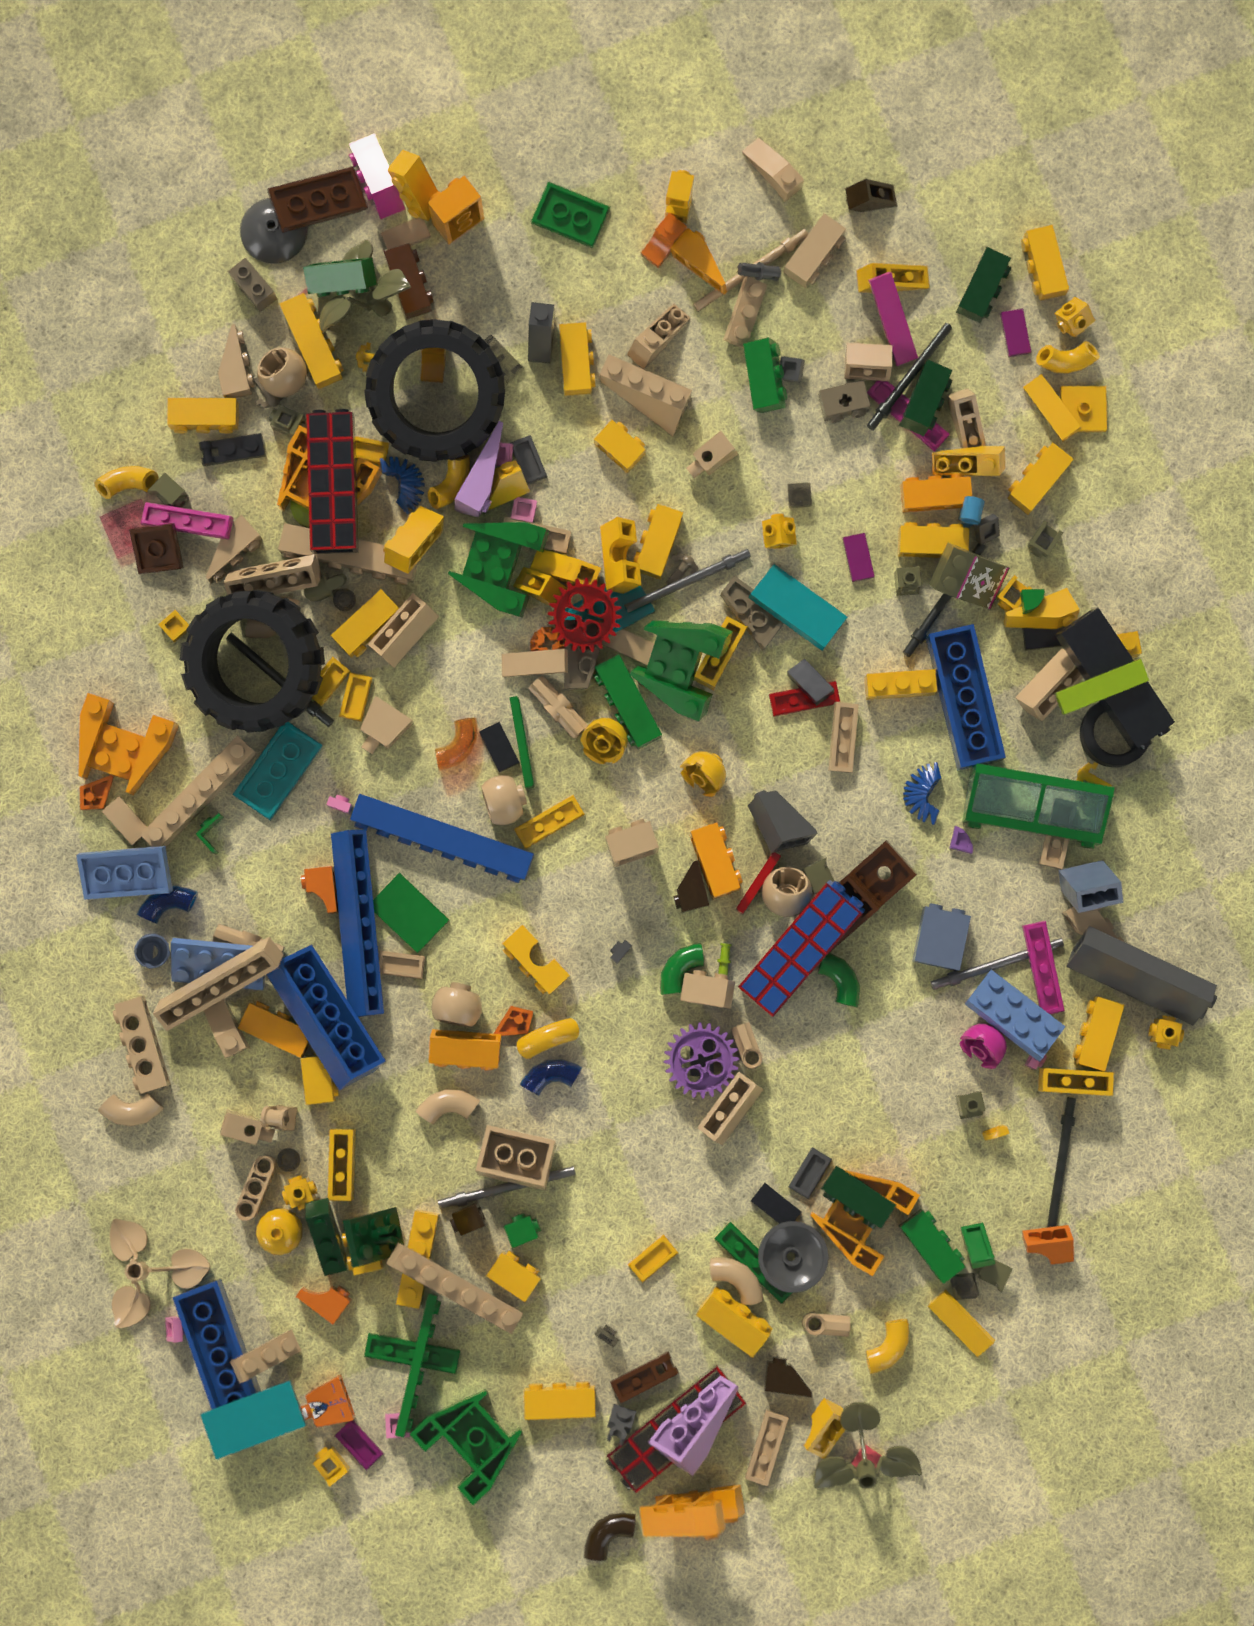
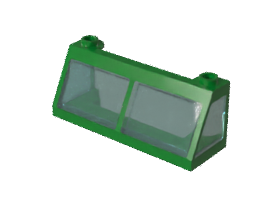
M977 763L970 770L962 822L968 823L967 827L981 829V825H990L1076 840L1081 843V847L1094 849L1095 845L1102 844L1115 787Z

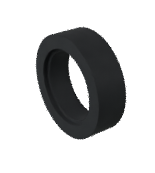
M1098 702L1087 711L1080 725V741L1084 751L1093 761L1106 767L1116 768L1131 764L1139 759L1148 747L1143 750L1139 748L1130 749L1124 754L1117 755L1110 754L1100 748L1094 737V726L1099 716L1106 711L1101 703Z

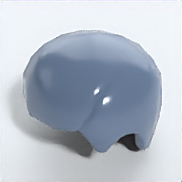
M146 934L135 945V959L141 966L149 969L160 967L170 956L169 943L163 936L158 934ZM154 946L158 949V954L155 958H153Z

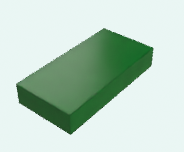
M984 1223L961 1227V1234L972 1269L995 1265V1257Z

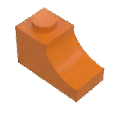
M668 213L655 229L653 236L642 250L641 255L659 268L670 255L671 246L687 229V226L671 213Z
M326 866L304 869V875H301L302 888L306 889L307 893L317 894L324 901L329 914L338 913L334 867Z
M1069 1225L1022 1231V1239L1027 1253L1042 1254L1049 1258L1051 1265L1074 1262V1239Z
M340 1285L337 1288L332 1286L330 1290L325 1292H313L303 1287L295 1296L331 1324L338 1320L352 1300L348 1297L350 1293Z

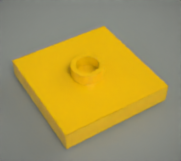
M1106 386L1060 387V399L1081 426V429L1077 432L1107 431Z

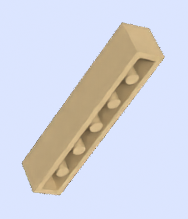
M284 523L278 547L279 552L283 554L284 558L294 559L315 555L310 551L309 528ZM359 539V553L316 554L318 563H326L330 569L341 570V567L350 569L349 572L356 575H363V572L371 573L373 578L385 580L386 577L393 578L395 583L401 585L414 582L418 565L417 563L407 574L384 563V545Z
M237 735L140 836L152 847H167L242 771L257 753Z
M268 937L161 999L153 1015L165 1030L169 1031L278 968L283 953L273 940Z
M397 1243L386 1263L510 1334L513 1333L523 1315L519 1310L400 1243Z

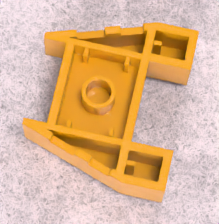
M300 425L287 448L286 464L284 465L283 480L277 502L278 507L283 512L290 500L309 510L307 429ZM361 457L356 462L357 506L372 493L382 475L378 466Z
M87 693L80 713L78 776L87 780L91 768L128 780L129 783L125 792L134 795L165 753L171 748L179 725L173 721L153 715L145 737L108 725L114 703L108 699Z
M844 1170L896 1204V1208L909 1215L920 1194L900 1182ZM838 1200L835 1203L832 1202L824 1218L811 1212V1217L854 1266L873 1277L884 1255L865 1244L873 1229L862 1222L864 1217L858 1213L852 1216L842 1209L844 1204Z
M741 1485L715 1487L704 1492L694 1490L689 1491V1493L655 1496L656 1504L639 1507L644 1537L704 1536V1539H715L726 1529L725 1523L737 1522L738 1518L745 1513Z

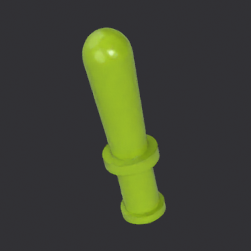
M720 943V959H717V962H719L718 974L728 975L729 963L731 964V960H729L730 946L732 947V944Z

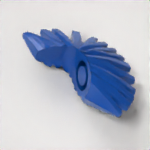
M392 456L389 457V465L383 458H380L382 474L395 476L398 480V498L396 503L406 514H409L408 508L414 511L416 509L414 505L418 506V502L422 500L417 495H424L423 491L416 489L417 487H425V483L421 482L424 481V478L418 477L422 475V472L416 473L420 469H413L416 466L415 464L406 469L407 459L404 460L400 467L398 457H395V461Z
M934 762V770H932L930 763L926 764L927 770L922 766L923 772L918 768L917 771L921 778L911 774V777L918 784L906 781L905 784L909 787H904V789L910 792L903 793V795L908 796L903 798L904 801H908L905 805H914L909 812L913 814L920 809L917 819L920 820L923 816L922 822H925L930 814L932 825H935L940 812L928 803L932 790L939 780L942 779L937 762Z

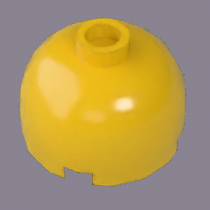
M599 718L593 720L585 728L580 742H582L584 747V754L589 759L599 764H605L606 762H612L613 764L622 758L628 739L624 727L618 721L612 718Z
M703 751L693 753L680 765V768L683 767V770L680 772L683 779L693 788L694 783H696L705 791L702 795L707 797L715 796L724 785L726 778L723 761L714 753Z
M283 1208L273 1209L265 1213L260 1218L256 1228V1237L259 1245L264 1251L272 1255H284L292 1252L298 1247L303 1236L301 1220L294 1212Z

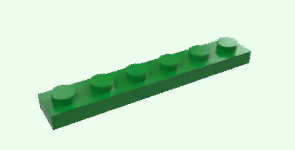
M429 1293L395 1436L404 1438L406 1432L410 1433L414 1419L410 1418L411 1409H416L419 1395L415 1394L417 1385L422 1386L425 1371H421L423 1361H428L430 1348L426 1346L428 1338L433 1339L436 1325L432 1324L434 1314H439L442 1302L438 1301L439 1295Z

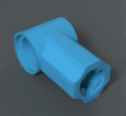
M966 496L964 498L963 507L958 516V520L961 521L963 527L970 528L972 525L980 524L985 504L983 499L973 496Z

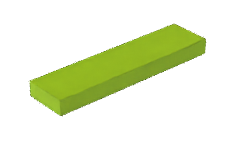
M1138 659L1054 694L1062 715H1065L1150 680L1142 659Z

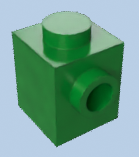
M524 1213L511 1217L513 1222L504 1225L512 1248L539 1238L538 1232L541 1231L537 1218L532 1219L531 1215L525 1216Z

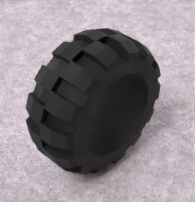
M420 320L405 325L391 334L379 346L370 361L366 373V389L364 390L366 408L369 409L372 423L380 436L383 435L392 444L393 448L404 455L408 454L422 461L436 462L448 459L451 461L465 456L473 449L479 447L491 435L499 422L505 400L504 374L499 359H497L490 348L491 346L479 334L453 321ZM425 348L446 349L459 355L472 369L478 385L477 405L472 415L457 428L445 432L422 430L411 424L400 412L394 397V378L402 361L415 351Z
M260 590L240 591L220 596L207 604L206 609L201 614L195 615L186 629L189 633L187 640L181 644L180 660L184 661L185 673L181 674L186 691L191 690L196 698L194 704L205 716L211 715L216 719L218 725L230 730H245L247 733L264 732L285 725L290 720L297 718L309 707L310 700L318 693L323 680L320 673L321 666L325 664L324 647L319 646L316 637L319 632L311 618L307 619L300 612L301 608L287 598L275 596L273 592ZM242 619L257 620L271 627L282 639L287 650L289 668L286 681L277 695L266 703L250 702L234 694L224 683L218 669L217 654L219 644L227 630Z

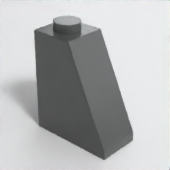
M531 302L528 361L549 364L551 362L556 320L553 304Z
M763 790L756 793L754 799L748 805L771 853L806 845L818 834L816 829L776 790L770 792Z

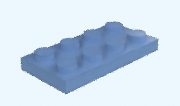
M165 846L84 852L76 855L84 900L164 894L173 891Z
M173 938L171 941V981L190 983L252 946ZM265 975L243 987V989L264 990Z
M993 970L989 971L965 1003L967 1007L1039 1062L1066 1027Z

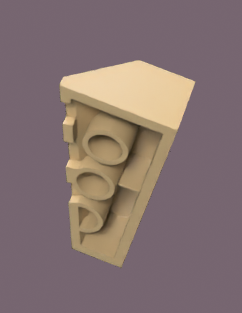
M608 354L599 374L600 382L673 437L689 403L692 390Z

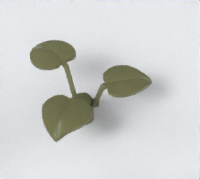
M363 240L360 244L352 247L342 260L371 257L373 246L368 240ZM393 269L381 277L379 285L370 287L372 291L366 297L367 304L352 297L345 299L343 295L335 296L325 304L319 318L320 328L324 333L326 329L343 320L351 310V302L366 308L367 311L373 309L379 317H383L392 309V303L387 298L411 288V285L401 270Z
M854 1402L843 1409L840 1420L842 1427L846 1431L854 1432L859 1430L862 1460L857 1465V1468H855L852 1463L846 1464L845 1459L842 1457L824 1458L816 1467L814 1488L846 1484L855 1477L856 1480L858 1479V1484L861 1488L870 1489L876 1486L880 1470L888 1477H905L910 1475L921 1476L922 1469L917 1455L911 1449L903 1446L889 1448L886 1456H881L875 1467L874 1463L868 1460L866 1456L863 1430L876 1428L880 1423V1413L877 1408L870 1404Z

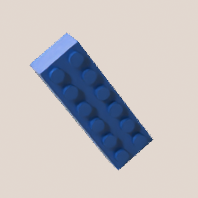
M974 624L929 634L926 637L932 667L936 669L937 688L957 771L972 768L977 763L986 765L1004 760L1006 758Z
M313 945L281 959L278 968L266 974L339 1091L372 1074L386 1062Z
M222 1279L174 1296L173 1301L211 1409L260 1392L261 1389L256 1376L243 1383H239L230 1363L235 1358L247 1353Z

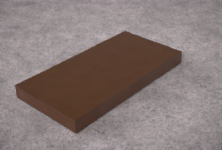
M353 166L275 186L267 190L282 233L368 209Z

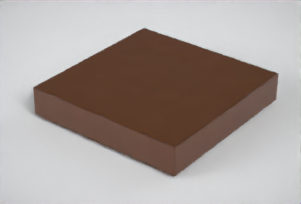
M175 523L129 529L138 574L184 568Z

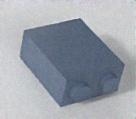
M1103 860L1059 870L1061 892L1078 913L1123 903L1121 881Z
M932 903L929 904V907H923L912 962L960 971L971 916L965 915L966 911L952 908V912L945 911L943 906Z

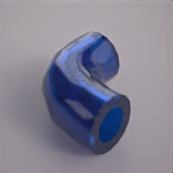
M178 885L172 886L173 891L170 893L149 895L136 915L157 924L163 913L169 909L176 908L188 913L197 899L198 892Z
M564 1059L545 1060L533 1066L523 1077L519 1085L538 1096L552 1082H561L572 1087L582 1067Z

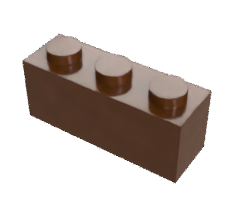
M410 243L384 251L389 270H401L411 285V288L398 294L406 319L432 312L431 304H434L431 291L425 290L424 284L427 283L424 271L418 270L416 263L420 262L417 250H412Z

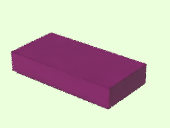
M1023 308L1001 312L1000 316L1008 357L1030 354L1031 347Z
M865 533L843 537L842 540L851 581L856 582L874 578L875 575Z
M354 1420L349 1421L334 1435L365 1470L384 1454Z

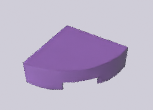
M954 826L949 849L972 854L973 844L970 837L962 828Z

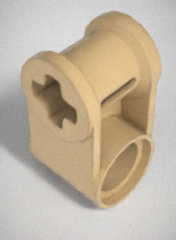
M282 1105L265 1106L261 1113V1125L263 1127H274V1129L295 1131L297 1107Z

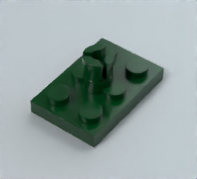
M396 1207L343 1221L352 1268L390 1258L397 1243L404 1245Z

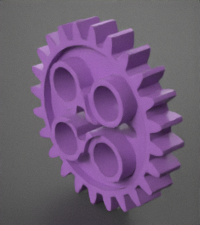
M698 1023L697 1029H694L692 1024H689L688 1032L681 1028L682 1036L679 1037L673 1034L676 1042L667 1043L672 1049L671 1051H664L666 1055L670 1056V1059L663 1061L665 1064H670V1068L666 1069L665 1073L673 1074L669 1081L677 1080L675 1088L678 1089L683 1086V1094L692 1090L691 1095L693 1098L697 1092H700L701 1098L705 1097V1092H709L710 1096L714 1097V1089L722 1093L721 1085L728 1086L727 1079H734L735 1076L731 1073V1070H738V1067L734 1066L733 1062L738 1061L739 1058L733 1057L732 1053L738 1049L730 1048L734 1040H725L727 1032L721 1035L718 1034L720 1027L717 1026L714 1031H711L710 1023L707 1024L705 1029H703L701 1023ZM707 1039H711L715 1043V1049L709 1053L705 1052L702 1046L703 1042ZM684 1046H689L693 1050V1055L690 1059L685 1060L680 1055V1051ZM721 1053L720 1057L705 1061L704 1067H701L700 1064L686 1068L681 1067L684 1063L697 1060L699 1054L702 1057ZM714 1061H718L722 1065V1071L718 1075H713L710 1072L709 1067ZM692 1068H696L700 1072V1077L695 1082H691L687 1077L688 1071Z

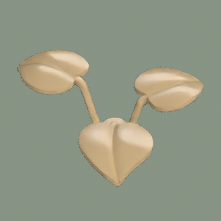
M114 1219L110 1229L111 1249L119 1260H130V1263L125 1268V1275L136 1287L135 1289L132 1286H124L115 1292L112 1299L115 1327L125 1328L133 1326L143 1320L148 1314L151 1306L150 1297L145 1293H140L141 1287L138 1281L146 1279L149 1272L173 1271L172 1279L177 1286L192 1288L198 1285L210 1270V1264L205 1256L192 1249H181L172 1255L171 1261L173 1266L149 1268L145 1262H137L139 1257L137 1252L143 1251L147 1245L148 1237L145 1229L135 1222Z

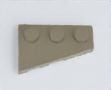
M733 576L720 596L741 624L747 626V632L760 649L764 651L784 623L748 597L754 589L736 576Z
M564 620V625L567 629H573L576 621ZM594 620L600 623L604 622V620ZM594 623L587 625L586 633L589 636L596 635L597 626ZM570 643L567 647H564V649L568 650V673H564V689H588L600 648L594 645V652H591L588 646H586L585 652L582 653L580 646L575 651H572V644Z

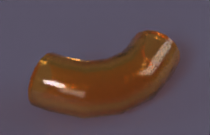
M465 718L454 721L455 736L453 740L444 747L435 748L439 771L461 764L472 753L477 742V718Z

